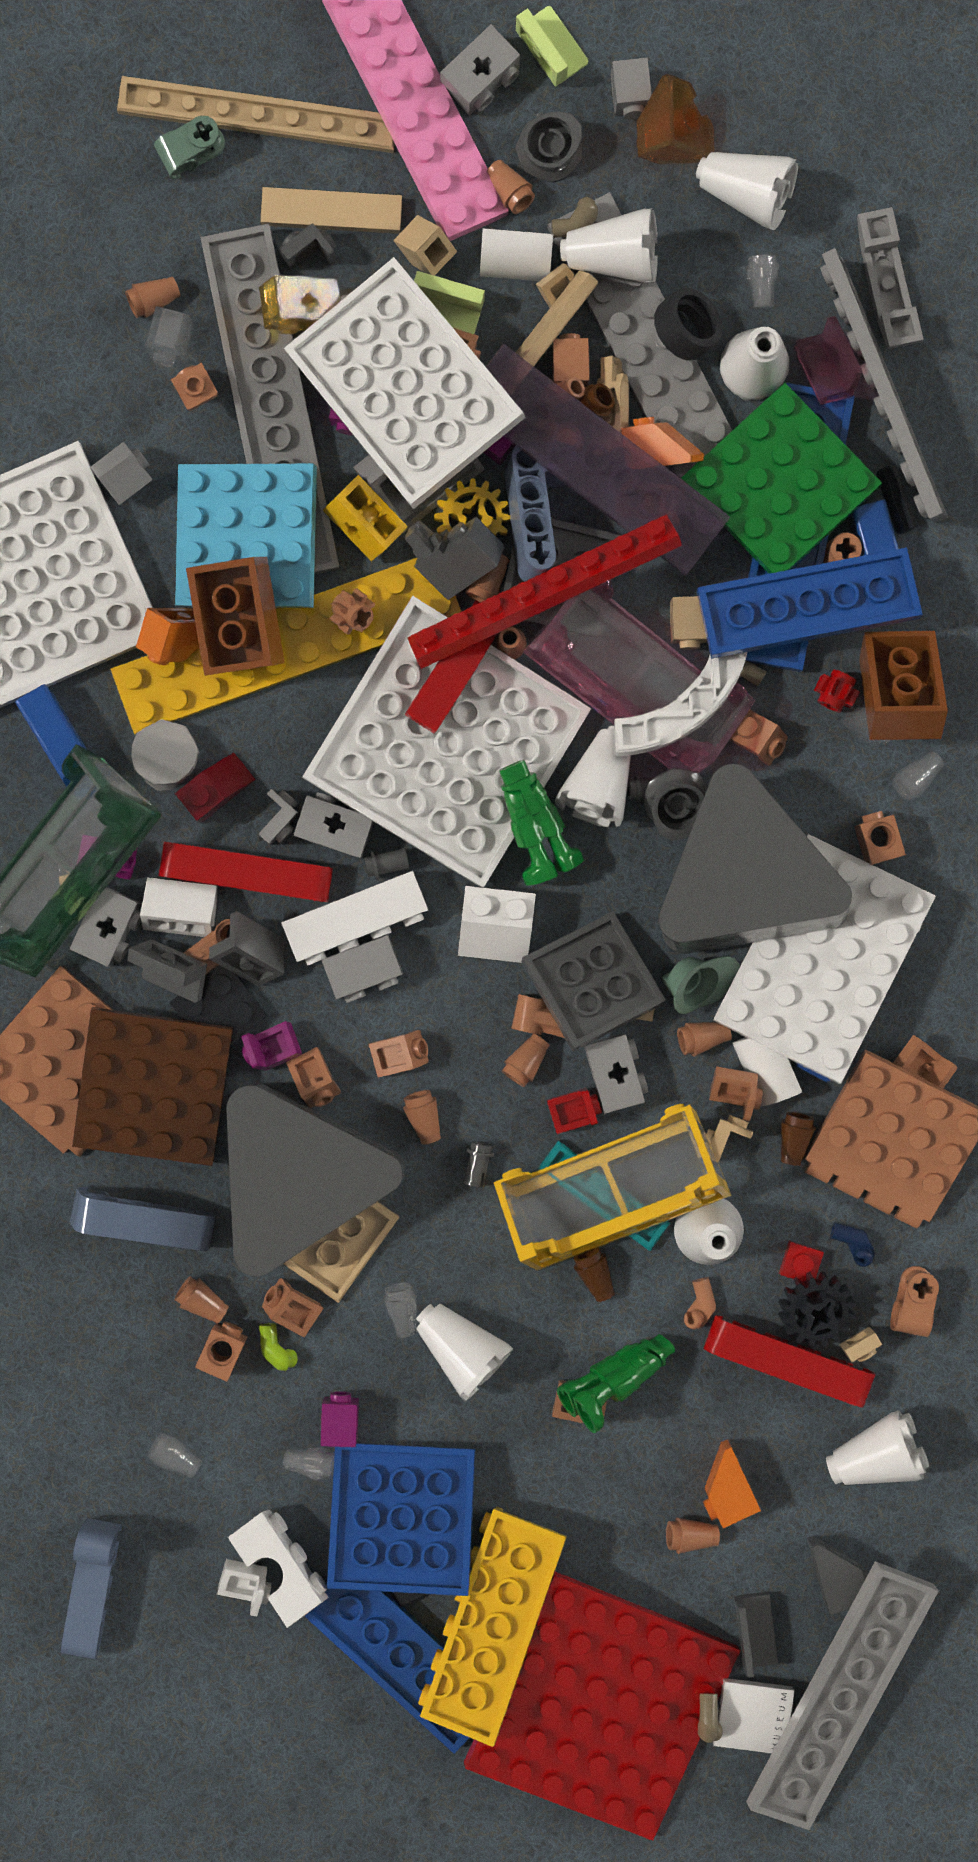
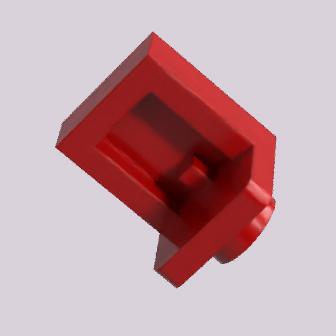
M587 1088L546 1100L557 1134L589 1124L591 1126L598 1124L596 1115L602 1114L596 1093L589 1095Z

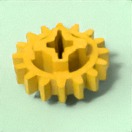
M471 478L469 487H464L463 483L459 480L457 481L456 492L449 488L445 489L447 501H437V506L443 510L442 513L434 514L435 521L443 522V525L437 528V533L440 534L446 529L449 532L452 530L449 516L458 520L459 523L463 522L466 524L467 518L464 514L471 515L478 505V518L496 537L498 534L507 536L508 530L502 526V523L510 522V515L504 514L502 511L508 507V502H498L501 491L496 489L490 493L488 491V481H485L481 487H476L475 478ZM474 495L473 499L463 504L457 502L465 496ZM487 501L490 502L495 510L496 520L486 513L485 506Z

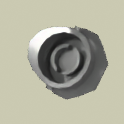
M561 111L545 114L540 112L536 115V118L526 123L515 147L525 173L545 181L555 182L565 178L575 170L582 160V124L572 114Z
M673 767L648 782L644 792V806L647 816L654 821L658 832L670 841L686 839L691 833L708 788L700 774L696 771Z

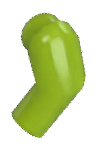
M260 1324L262 1356L277 1370L287 1371L288 1368L295 1367L298 1361L297 1353L291 1349L285 1350L278 1344L277 1324Z

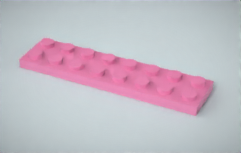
M322 0L436 225L440 226L449 241L507 216L509 209L508 207L504 208L487 173L488 168L447 88L440 81V74L402 0Z

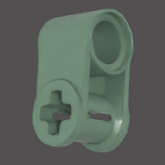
M201 115L176 130L169 131L160 136L155 141L154 148L170 178L179 179L181 178V173L187 170L192 172L198 166L220 155L225 148V138L219 130L217 123L211 117ZM209 133L211 139L204 142L202 135Z

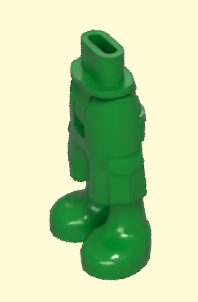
M524 759L500 769L499 772L504 782L501 789L504 791L505 803L511 818V830L518 847L528 848L531 858V865L522 873L525 885H536L558 876L557 871L567 872L580 865L584 861L582 852L576 847L571 848L564 840L561 833L564 831L565 824L554 803H551L546 790L536 778V773L529 772ZM544 837L548 839L551 846L553 863L542 844Z
M660 1334L651 1340L642 1339L640 1344H627L616 1351V1354L613 1356H608L591 1366L590 1373L578 1379L568 1380L557 1388L558 1397L571 1416L576 1417L579 1415L585 1426L592 1433H597L604 1426L602 1412L604 1403L609 1398H612L615 1402H622L628 1398L634 1391L638 1390L642 1383L654 1375L660 1367L666 1365L665 1359L675 1352V1348L669 1340Z

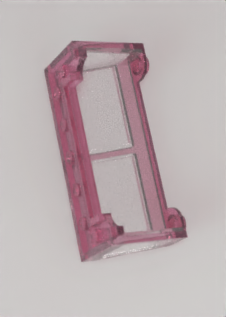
M608 580L560 603L523 653L614 725V721L617 718L638 716L669 705L678 699V696L699 677L702 671L611 598L614 595V588L611 580ZM736 683L727 700L701 727L668 746L648 753L668 769L676 767L699 773L714 763L756 700L748 694L742 685Z

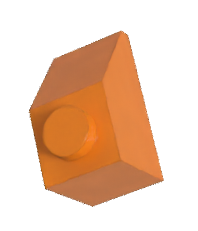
M654 417L633 419L634 426L621 428L626 471L704 461V453L668 422L655 423Z
M147 608L136 648L149 655L148 659L159 665H168L169 662H182L188 659L199 648L193 608Z
M728 1439L722 1441L705 1485L708 1499L704 1500L703 1503L711 1520L713 1521L718 1518L724 1529L760 1512L761 1509Z

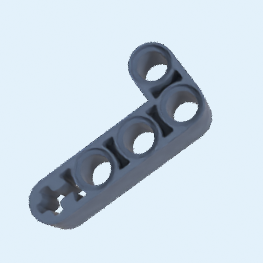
M531 442L518 444L513 449L505 467L504 475L518 574L523 581L547 572L552 568L556 560L547 488L560 487L565 484L576 464V453L566 443ZM552 462L560 464L563 468L555 466ZM518 463H524L529 468H523ZM522 495L530 496L533 501L525 499ZM526 527H533L538 533H532Z
M77 1187L70 1224L77 1232L192 1250H209L216 1217L213 1213L110 1197L105 1191H101L100 1194L88 1192L86 1187Z
M86 1518L78 1531L73 1552V1561H76V1567L62 1638L61 1654L97 1659L107 1610H104L106 1599H109L113 1579V1576L110 1574L112 1566L116 1563L119 1542L116 1540L118 1532L122 1530V1524Z

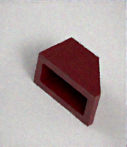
M233 752L199 773L174 794L195 820L203 823L256 779Z

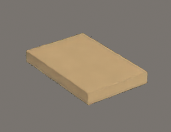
M377 1201L283 1264L339 1303L399 1219V1216Z

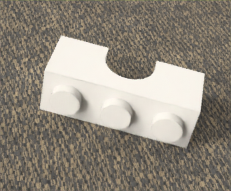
M268 1509L258 1514L228 1538L247 1567L257 1563L262 1558H271L279 1563L283 1571L282 1584L277 1591L267 1598L288 1628L329 1597L325 1593L327 1586L322 1577L317 1572L312 1573L305 1563L307 1555L303 1548L297 1542L292 1543L285 1531L288 1528L283 1518L277 1512L272 1514Z

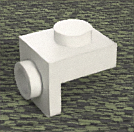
M226 1559L217 1595L251 1601L250 1615L257 1617L261 1604L267 1605V1597L270 1596L271 1583L266 1582L267 1567L255 1564L247 1567L244 1562Z

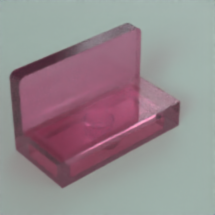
M836 316L828 317L822 334L799 339L794 347L820 405L852 397L862 374V369Z

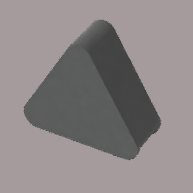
M728 764L720 767L710 780L660 911L659 924L667 946L677 953L689 954L837 928L847 919L852 900V891L846 881L751 771L739 764Z
M253 1083L240 1087L229 1097L227 1102V1131L233 1254L236 1265L247 1275L258 1277L273 1271L397 1189L405 1175V1162L398 1152L266 1084Z

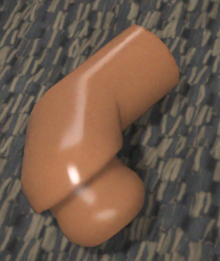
M709 1277L692 1281L696 1299L684 1315V1323L690 1329L702 1328L716 1310Z

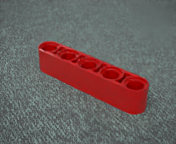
M164 842L158 876L328 903L333 868Z
M715 1315L703 1348L704 1350L721 1358L848 1404L864 1407L876 1375L871 1370L864 1367L863 1370H859L853 1367V1363L833 1356L830 1359L821 1356V1352L800 1344L795 1347L788 1344L786 1339L767 1332L765 1335L755 1332L756 1328L734 1320L732 1323L722 1320L723 1316Z

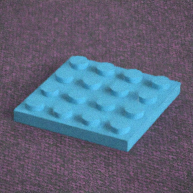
M313 463L178 464L175 606L192 607L186 568L249 557H267L275 607L314 608L317 466Z

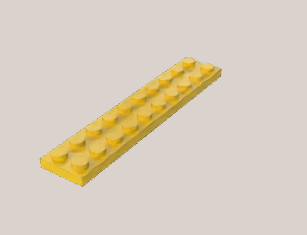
M415 558L315 594L314 608H277L276 613L285 661L283 664L204 676L200 648H198L188 659L182 662H169L168 665H159L148 659L149 655L110 670L133 733L136 735L137 732L161 719L175 722L382 647L412 596L447 618L461 612L456 596L447 600L414 567L417 560ZM358 588L367 595L369 600L375 603V606L371 609L373 611V621L363 632L353 629L347 635L338 628V625L330 620V617L333 615L331 603L343 590L352 594L354 589Z

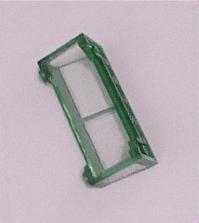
M77 744L62 763V772L71 782L0 873V964L35 978L162 816L150 801L102 757Z

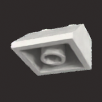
M465 886L458 956L522 963V957L529 953L536 894Z

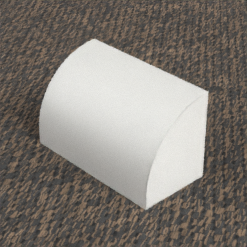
M483 229L480 276L531 281L542 280L550 273L553 234Z
M147 877L140 912L143 930L200 937L207 936L214 931L217 886Z
M747 1037L732 1042L744 1071L758 1074L757 1088L763 1089L761 1106L774 1104L802 1093L788 1058Z

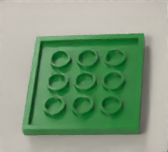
M786 383L781 385L704 456V461L696 463L681 477V482L769 574L791 570L882 485V482Z

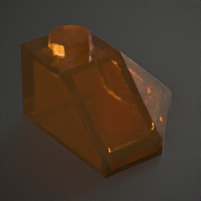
M670 74L662 76L637 120L638 157L657 164L699 163L702 157L707 158L711 152H714V126L708 115L701 116L693 99L696 98L697 94L690 82Z

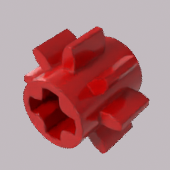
M835 669L832 670L830 676L823 674L814 688L815 692L820 693L817 702L825 708L841 713L844 706L850 709L860 691L853 689L856 679Z

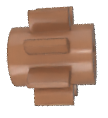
M355 588L352 594L343 590L331 603L333 615L330 617V620L338 625V628L347 635L353 629L363 632L373 621V611L371 609L375 606V603L369 600L367 595L358 588Z

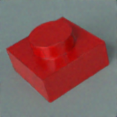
M789 1240L779 1274L791 1279L797 1277L803 1282L806 1281V1273L811 1272L815 1279L824 1252Z

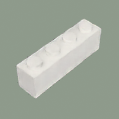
M411 871L284 921L282 926L296 961L305 960L308 966L327 958L325 954L327 950L338 947L341 953L359 946L357 939L370 934L372 940L392 932L390 926L403 921L405 927L424 920L422 913L429 910L415 874Z

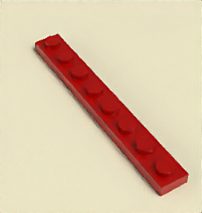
M666 514L599 547L584 552L582 555L561 565L553 567L547 572L521 582L502 593L487 598L481 603L456 613L428 628L422 629L407 637L420 668L423 669L682 546L680 537Z

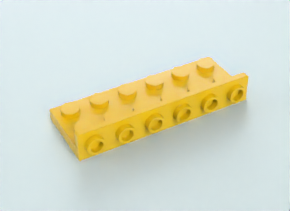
M499 1507L494 1508L492 1514L486 1512L479 1529V1532L484 1534L480 1548L474 1546L471 1552L470 1568L472 1570L470 1573L469 1596L455 1597V1601L460 1602L456 1616L450 1614L443 1631V1635L448 1637L444 1650L437 1649L430 1668L435 1671L432 1684L426 1683L424 1685L418 1702L419 1705L423 1706L421 1718L491 1747H494L567 1538L563 1534L504 1512V1509Z

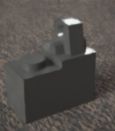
M477 517L466 524L460 522L450 532L446 529L440 534L434 533L419 520L409 527L405 535V540L414 549L413 553L417 557L414 567L447 600L497 567L505 547Z

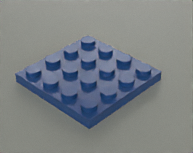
M357 1443L356 1447H335L327 1589L469 1596L476 1449Z

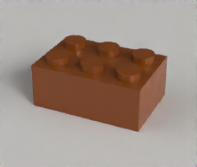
M249 557L186 568L204 676L285 663L267 557Z
M935 631L864 632L860 653V670L869 739H941L948 708Z

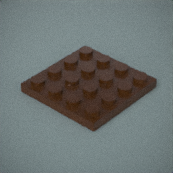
M92 1007L72 1147L213 1166L233 1027Z

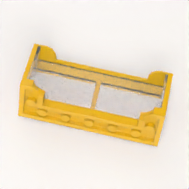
M684 1104L671 1106L664 1111L665 1115L658 1124L539 1171L530 1173L523 1172L522 1168H516L503 1173V1179L493 1183L519 1261L538 1271L730 1197L731 1193L698 1114L691 1105L685 1106Z

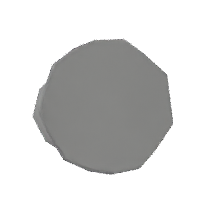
M163 719L137 732L131 747V758L135 772L157 791L172 790L181 784L194 770L199 755L196 742L188 728Z

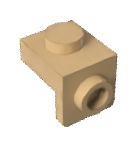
M729 1114L727 1120L720 1118L715 1131L708 1129L706 1135L715 1154L710 1155L712 1162L718 1164L731 1131L751 1139L753 1131L747 1129L749 1122Z

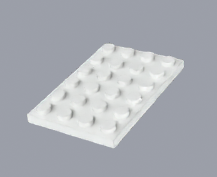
M394 257L284 348L413 509L525 418L523 411Z
M808 834V839L851 888L852 900L847 919L837 928L753 942L713 1021L841 1084L936 896Z

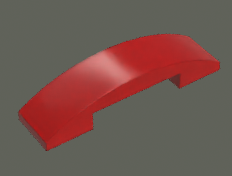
M475 600V602L473 603L472 606H474V605H476V604H478V603H480V602L477 601V600ZM497 634L439 660L404 715L435 734Z

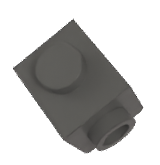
M313 223L302 232L295 231L287 236L282 243L283 246L280 248L282 259L290 270L317 249H319L330 265L336 262L334 249L337 246L325 229L320 232Z

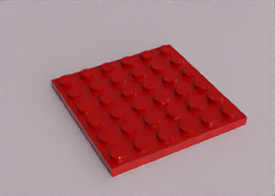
M555 1571L494 1747L473 1740L463 1762L465 1769L653 1841L700 1740L698 1735L700 1694L714 1693L718 1695L719 1699L722 1692L723 1678L728 1679L741 1650L738 1646L719 1637Z

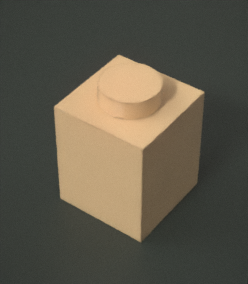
M419 215L393 240L414 267L434 276L457 253V250L440 226Z
M698 596L673 597L670 601L671 644H679V649L682 650L700 649V643L707 642Z

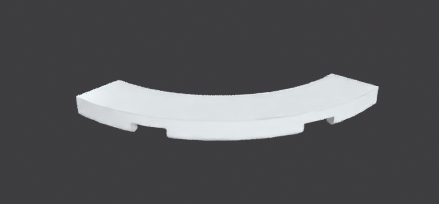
M748 652L713 659L709 656L699 677L678 696V699L661 709L658 708L638 716L615 719L616 757L654 751L686 737L701 727L717 712L734 689L743 670Z

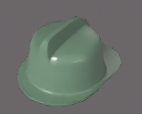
M730 956L717 957L708 961L695 957H686L679 961L672 971L663 975L662 982L674 998L673 1003L676 1011L681 1014H687L719 1001L729 990L740 968V964L735 958Z

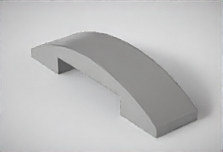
M893 208L858 214L857 222L861 253L874 313L884 342L888 349L921 343L924 339L916 306L912 307L898 250L900 237Z

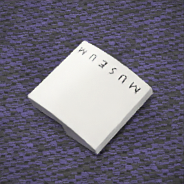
M723 1678L720 1707L718 1710V1722L723 1728V1735L720 1740L713 1741V1746L772 1753L791 1718L794 1698L793 1687Z

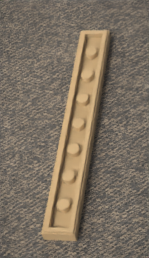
M126 76L121 78L117 106L118 114L185 124L195 117L203 115L211 117L220 129L394 153L395 150L393 138L378 112Z

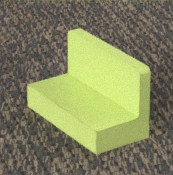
M547 6L534 16L528 8L516 16V32L555 87L588 64V58L551 6Z
M417 271L414 282L453 328L475 334L484 303L485 290Z

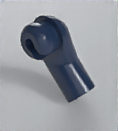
M834 1222L830 1239L847 1243L858 1266L867 1267L871 1265L875 1251L867 1233L862 1229Z

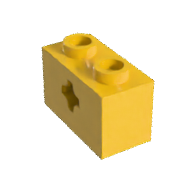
M359 474L323 509L325 514L370 561H373L384 552L408 527Z

